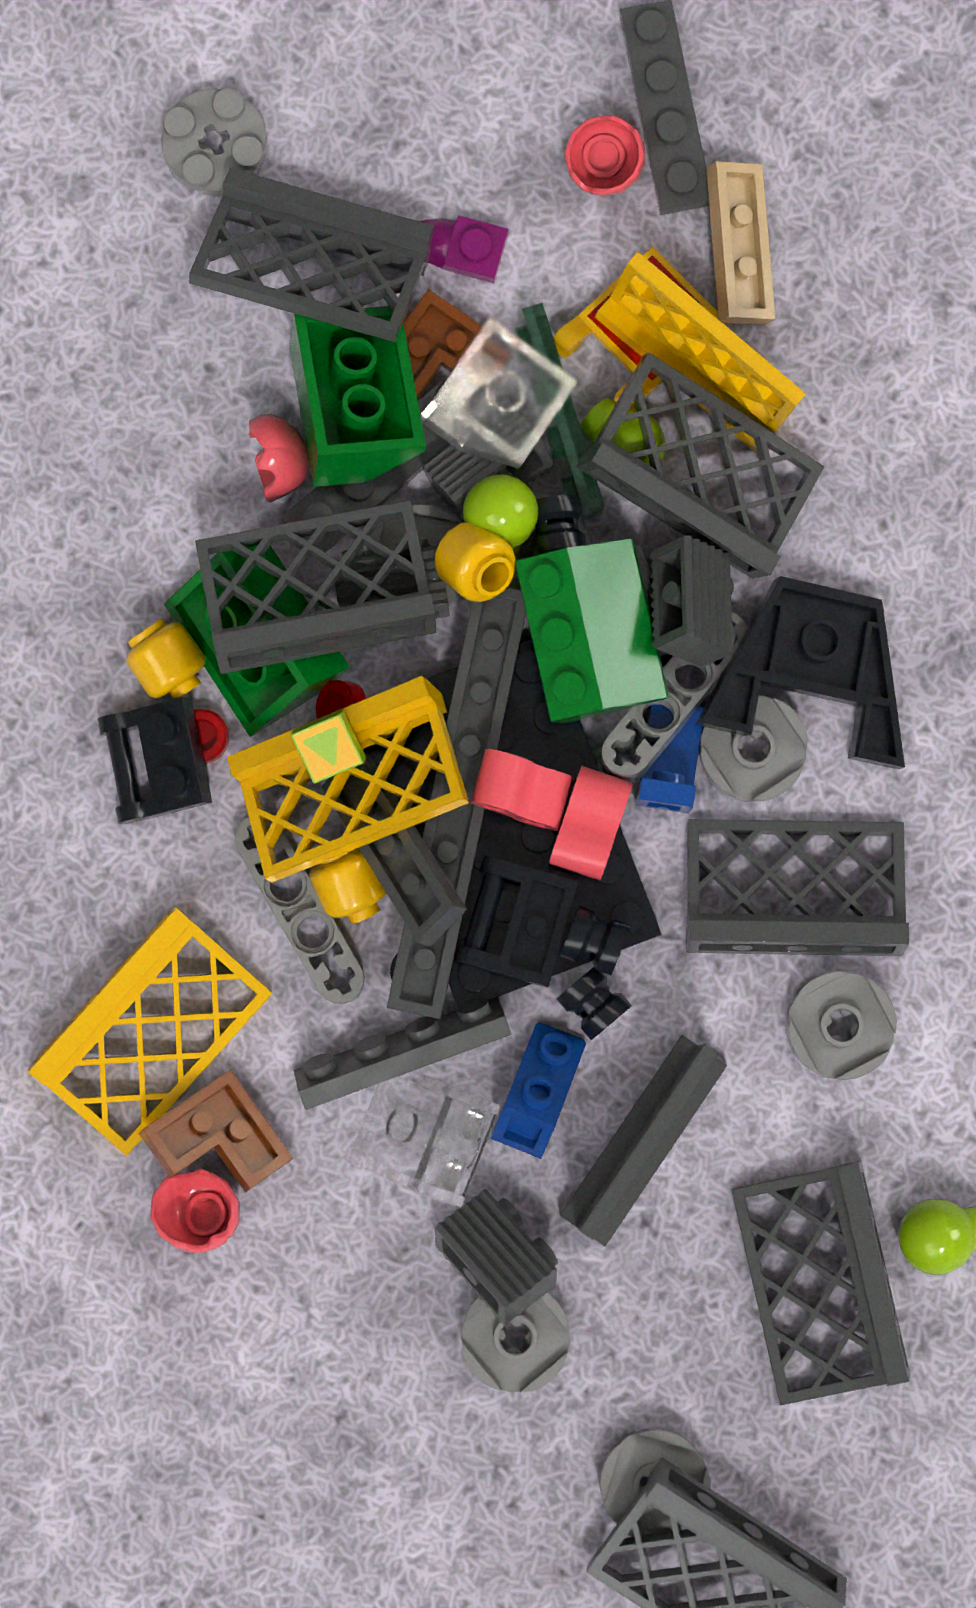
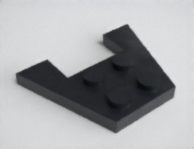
M783 576L774 579L695 725L744 736L751 735L760 686H769L857 706L848 759L894 769L905 768L882 599Z

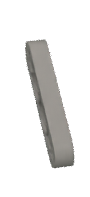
M732 612V626L736 632L733 653L706 666H697L704 672L706 678L700 687L694 689L685 688L675 678V673L681 666L695 664L675 656L670 659L663 668L669 698L630 708L606 738L602 746L600 764L604 773L632 783L638 781L646 774L717 686L747 630L745 622L738 614ZM654 704L663 705L672 712L673 721L665 728L654 729L644 721L642 716L644 710ZM635 733H637L643 739L635 752L634 761L637 764L634 765L627 761L621 767L616 765V752L614 749L621 752L626 751L634 742Z
M249 817L245 818L235 832L236 848L318 992L326 1000L334 1004H346L353 1001L361 994L364 987L365 976L362 967L333 917L327 915L310 882L309 875L306 870L296 873L301 879L302 890L294 900L287 902L276 899L271 890V882L265 879L264 874L260 875L257 870V866L261 865L257 848H252L249 851L246 849L245 843L251 839L249 832L251 824ZM266 820L268 829L272 822ZM282 831L273 848L274 854L277 858L282 851L286 850L290 858L294 855L295 851ZM311 917L324 920L329 929V936L326 942L317 948L303 946L298 938L300 924L305 919ZM337 943L343 949V954L333 956L337 965L343 971L352 968L355 973V977L349 981L352 990L346 994H342L337 988L330 991L326 988L325 983L331 979V973L324 962L317 969H314L310 962L311 958L327 954Z

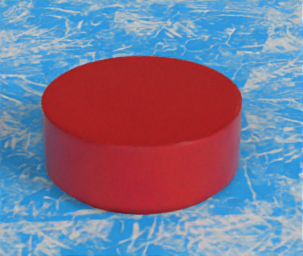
M332 680L321 689L317 697V719L366 699L363 689L354 682Z
M195 709L194 713L204 763H211L225 753L229 744V730L224 720L217 713L208 709Z

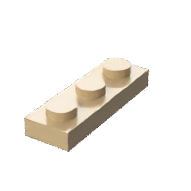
M715 161L706 167L718 319L722 323L766 325L775 320L776 317L763 164Z

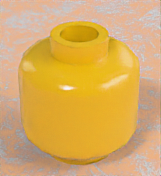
M464 522L449 530L440 540L435 552L434 566L439 578L466 600L483 602L491 600L509 586L515 572L516 557L512 546L502 537L470 522Z
M161 618L127 642L132 648L126 656L127 666L150 697L161 698L170 693L173 699L179 698L201 684L196 673L204 667L206 658L181 623L171 622L166 624L163 618Z
M359 848L313 866L309 874L310 882L327 915L333 918L348 916L352 924L366 920L378 913L380 908L377 902L387 894Z

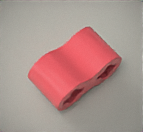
M485 749L470 803L507 815L529 825L559 831L574 778L565 773L535 764L517 755Z
M581 766L549 864L601 881L633 783Z

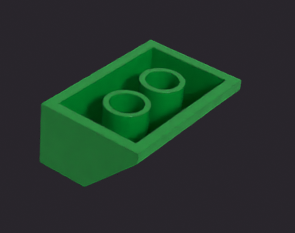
M389 306L363 308L367 315L390 321L393 314ZM294 314L289 348L313 487L368 482L425 452L426 443L404 323L395 343Z
M633 539L569 547L515 561L551 722L569 723L669 698L659 650L652 646L655 640L651 636L654 628L651 626L652 619Z
M270 545L262 557L283 571H286L285 566ZM257 546L247 548L251 551H254ZM231 550L216 553L210 559L214 572L231 582L247 559ZM255 566L240 588L263 602L279 579ZM201 570L194 574L164 603L173 620L184 625L205 655V669L249 737L259 733L318 695L324 686L332 680L339 678L350 668L341 652H334L221 674L214 649ZM215 584L218 599L224 589ZM287 585L272 608L284 616L290 617L300 615L308 605V602L301 593ZM233 595L220 613L223 629L246 625L256 612V609ZM265 616V617L262 619L261 622H263V621H269V620H272V619H270L269 617Z

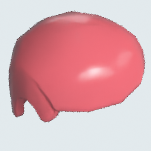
M603 115L586 119L571 132L564 152L569 176L582 190L600 197L623 194L638 181L645 165V145L638 130L615 115Z
M261 414L249 421L250 438H256L263 447V450L256 455L255 463L264 487V496L271 503L295 491L304 483L309 471L306 444L299 431L279 416Z
M198 1169L192 1172L176 1174L172 1178L167 1176L152 1195L150 1218L158 1235L176 1249L188 1253H204L214 1250L227 1243L228 1238L234 1235L239 1225L240 1201L231 1184L216 1174L209 1173L207 1170Z

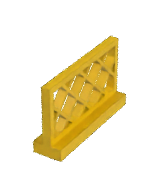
M639 252L627 263L610 298L595 315L599 322L639 355L643 356L648 352L772 433H775L806 395L804 391ZM698 403V405L702 409H704L709 415H711V411L708 408ZM724 419L726 429L735 427ZM745 432L733 434L754 453H758L754 438Z
M424 676L417 677L343 708L362 750L371 745L378 744L387 748V751L374 776L353 767L334 776L325 796L305 788L311 776L291 737V733L295 729L227 756L231 775L240 782L266 880L273 883L469 803L443 716L444 713H447L442 693ZM430 721L433 737L424 755L422 756L404 748L403 746L412 729ZM399 754L419 763L405 790L386 782ZM438 754L440 755L442 764L435 761ZM432 768L446 775L450 793L428 801L417 796ZM350 774L369 782L356 810L336 802ZM293 777H296L293 782L289 780ZM280 784L289 788V791L276 816L263 811L258 792ZM381 788L400 796L401 799L391 817L378 821L367 816ZM301 794L320 802L307 830L287 822ZM413 803L418 804V806L411 808ZM332 808L352 817L342 837L328 841L318 836ZM266 820L272 822L269 829L267 827ZM363 823H366V824L369 825V826H366V827H364V828H361L362 825H363ZM285 828L302 836L303 838L294 855L277 863L273 848L283 829ZM314 843H317V844L320 845V846H317V847H315V848H312L313 845H314Z
M174 905L29 1066L28 1072L43 1086L46 1085L127 1156L142 1140L139 1135L141 1130L169 1110L273 993ZM194 937L209 951L210 974L178 976L177 954ZM216 958L233 973H217ZM171 961L172 976L157 977ZM241 979L256 993L242 1010L219 1012L217 980ZM211 981L212 1012L180 1014L179 983ZM172 983L174 1014L142 1016L141 993L150 984ZM135 1001L136 1017H121ZM234 1018L220 1033L219 1019ZM213 1019L214 1041L205 1051L182 1052L181 1021ZM174 1022L176 1052L144 1054L142 1023ZM136 1024L138 1055L105 1057L104 1034L113 1025ZM98 1042L99 1057L84 1058ZM183 1059H197L183 1074ZM176 1060L177 1082L169 1091L146 1093L144 1062ZM138 1062L139 1093L107 1095L105 1064ZM99 1065L101 1095L77 1097L61 1082L76 1066ZM161 1099L147 1115L146 1100ZM140 1101L141 1122L125 1139L108 1124L107 1103ZM101 1103L102 1118L86 1104Z

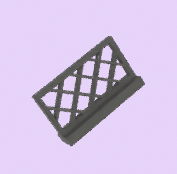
M229 168L223 182V196L190 270L189 284L396 343L420 276H424L429 263L434 226ZM227 220L253 227L255 231L233 238L225 225ZM285 236L305 242L306 245L284 253L275 238ZM264 243L273 257L250 265L242 250ZM334 250L355 256L357 260L335 267L326 253ZM231 255L239 268L227 274L207 269L211 261ZM315 257L324 272L302 280L293 265ZM386 265L407 271L408 274L387 282L377 267ZM282 270L291 283L275 289L264 286L259 277ZM366 272L376 287L353 294L344 279ZM333 284L342 298L327 304L315 300L311 292ZM384 299L393 314L390 321L367 315L362 306Z
M648 352L642 356L591 447L586 448L576 467L682 535H692V539H699V542H707V546H715V549H722V553L730 552V565L754 579L772 574L781 558L777 552L825 466ZM650 371L666 381L671 399L670 404L647 409L642 385ZM680 391L691 397V399L682 401ZM634 401L636 412L626 414ZM700 403L711 411L716 432L692 438L684 407ZM673 410L681 441L656 446L649 415ZM638 418L646 449L629 453L611 440L621 422ZM724 419L735 427L726 429ZM745 432L754 438L759 461L736 466L728 435ZM717 438L725 469L701 475L693 444ZM683 447L690 478L674 482L663 474L658 453ZM768 448L779 454V456L770 458ZM648 455L650 466L638 458ZM788 460L805 471L795 491L780 495L772 463ZM761 467L769 498L745 503L737 472ZM727 475L734 506L718 510L708 503L703 481ZM692 484L694 494L682 486ZM790 498L787 506L783 510L781 500ZM770 503L776 526L766 541L752 532L747 509ZM736 512L738 522L726 514Z
M411 500L195 540L214 649L221 674L436 633L435 610L429 591ZM403 519L406 534L394 551L370 537L380 522ZM364 526L362 531L358 530L355 527ZM340 530L355 539L340 561L316 547L327 532ZM305 536H311V537L308 539V541H306V540H304L303 538H301V537H305ZM286 540L301 549L286 571H283L262 557L273 542ZM363 545L387 559L372 581L348 567ZM257 546L254 551H251L247 547ZM407 548H409L411 562L402 557ZM232 550L247 560L230 582L212 570L210 554ZM309 555L333 569L318 591H315L294 577ZM396 565L415 577L418 592L394 596L381 588L380 585ZM255 566L279 579L263 602L240 588ZM341 575L365 589L353 605L341 607L326 598ZM215 584L224 589L218 599ZM287 585L311 600L300 615L286 617L272 608ZM233 595L256 609V612L246 625L223 629L220 613ZM373 595L379 598V600L370 601ZM319 605L326 609V610L316 611V609L319 607ZM265 616H267V617H269L270 619H272V620H269V621H263V622H261L262 619H263Z
M688 819L686 953L902 956L909 945V923H906L904 822ZM699 834H721L735 849L715 868L699 852ZM735 834L750 835L742 842ZM761 834L775 835L789 849L771 868L748 848ZM789 835L804 836L796 843ZM815 835H828L843 850L824 869L802 849ZM843 836L858 837L849 843ZM868 836H891L892 857L878 870L856 849ZM740 854L762 874L744 894L722 874ZM794 855L816 875L798 895L775 874ZM848 856L870 876L852 896L829 875ZM699 865L708 873L700 883ZM891 867L892 883L883 876ZM713 880L736 900L723 914L699 913V894ZM767 881L790 901L777 915L762 914L748 900ZM821 882L825 883L844 902L832 915H817L803 901ZM877 882L893 898V916H871L857 900ZM742 906L749 914L734 913ZM796 907L803 915L788 914ZM850 908L857 916L842 915Z
M684 1035L680 1036L561 1212V1217L576 1226L581 1233L590 1239H595L603 1246L608 1244L726 1069L727 1065L717 1059L719 1055L717 1050L706 1043L697 1045Z
M862 1161L731 1189L780 1406L884 1384L891 1386L909 1382L911 1373ZM830 1180L835 1204L823 1221L796 1202L808 1184ZM798 1187L791 1200L778 1192L779 1190ZM768 1193L786 1205V1208L770 1232L751 1220L747 1197ZM791 1210L819 1226L804 1253L775 1236ZM836 1212L838 1213L842 1232L829 1225ZM754 1231L766 1238L759 1250L757 1249ZM824 1231L845 1243L847 1258L837 1274L832 1273L808 1257ZM771 1242L799 1260L783 1286L763 1274L760 1259ZM804 1263L832 1281L816 1307L788 1290ZM849 1265L854 1286L841 1278ZM766 1285L778 1292L771 1305ZM836 1285L857 1297L860 1311L849 1329L821 1311ZM783 1296L811 1313L795 1340L777 1329L774 1324L772 1313ZM816 1317L844 1335L828 1361L800 1344ZM861 1320L866 1340L854 1333ZM778 1339L790 1346L783 1359ZM849 1339L869 1351L874 1370L873 1374L852 1378L833 1365ZM796 1350L821 1366L823 1370L813 1386L789 1390L784 1367ZM828 1372L841 1379L821 1384Z
M661 1457L650 1472L646 1486L589 1561L586 1569L587 1573L641 1608H748L769 1605V1608H778V1603L799 1601L808 1608H844L846 1605L847 1578L663 1457ZM652 1505L670 1517L673 1531L643 1535L639 1518L647 1507ZM681 1525H683L687 1529L681 1530ZM633 1529L634 1537L625 1538L630 1530ZM706 1540L717 1548L719 1561L689 1565L685 1543ZM676 1544L681 1567L651 1571L646 1548ZM637 1549L642 1572L621 1574L606 1563L614 1552ZM727 1555L732 1557L733 1560H728ZM752 1570L763 1578L766 1592L735 1595L731 1573ZM722 1574L727 1597L697 1601L692 1578ZM684 1580L688 1602L668 1605L657 1597L655 1583ZM640 1585H645L646 1590L642 1588ZM773 1585H775L781 1590H774Z

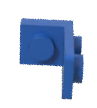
M660 704L650 706L648 726L654 729H662L672 723L673 715L667 707ZM699 706L646 774L640 778L636 806L687 814L693 809L696 792L694 779L702 726L695 724L704 709L703 707Z
M539 1022L535 1025L492 1134V1140L537 1158H542L585 1049L586 1042L584 1039Z

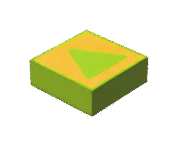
M343 709L299 727L291 733L295 746L314 784L361 765L366 759Z

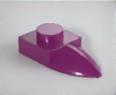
M460 215L457 216V220L441 218L419 221L434 226L429 258L430 264L446 271L495 283L509 235V229Z

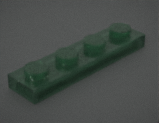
M543 303L522 308L521 322L523 326L514 328L522 358L532 357L538 376L530 378V384L538 409L548 407L553 426L545 428V433L553 459L563 457L568 477L560 479L563 494L580 497L582 521L603 515L604 502L597 480L576 467L587 447Z

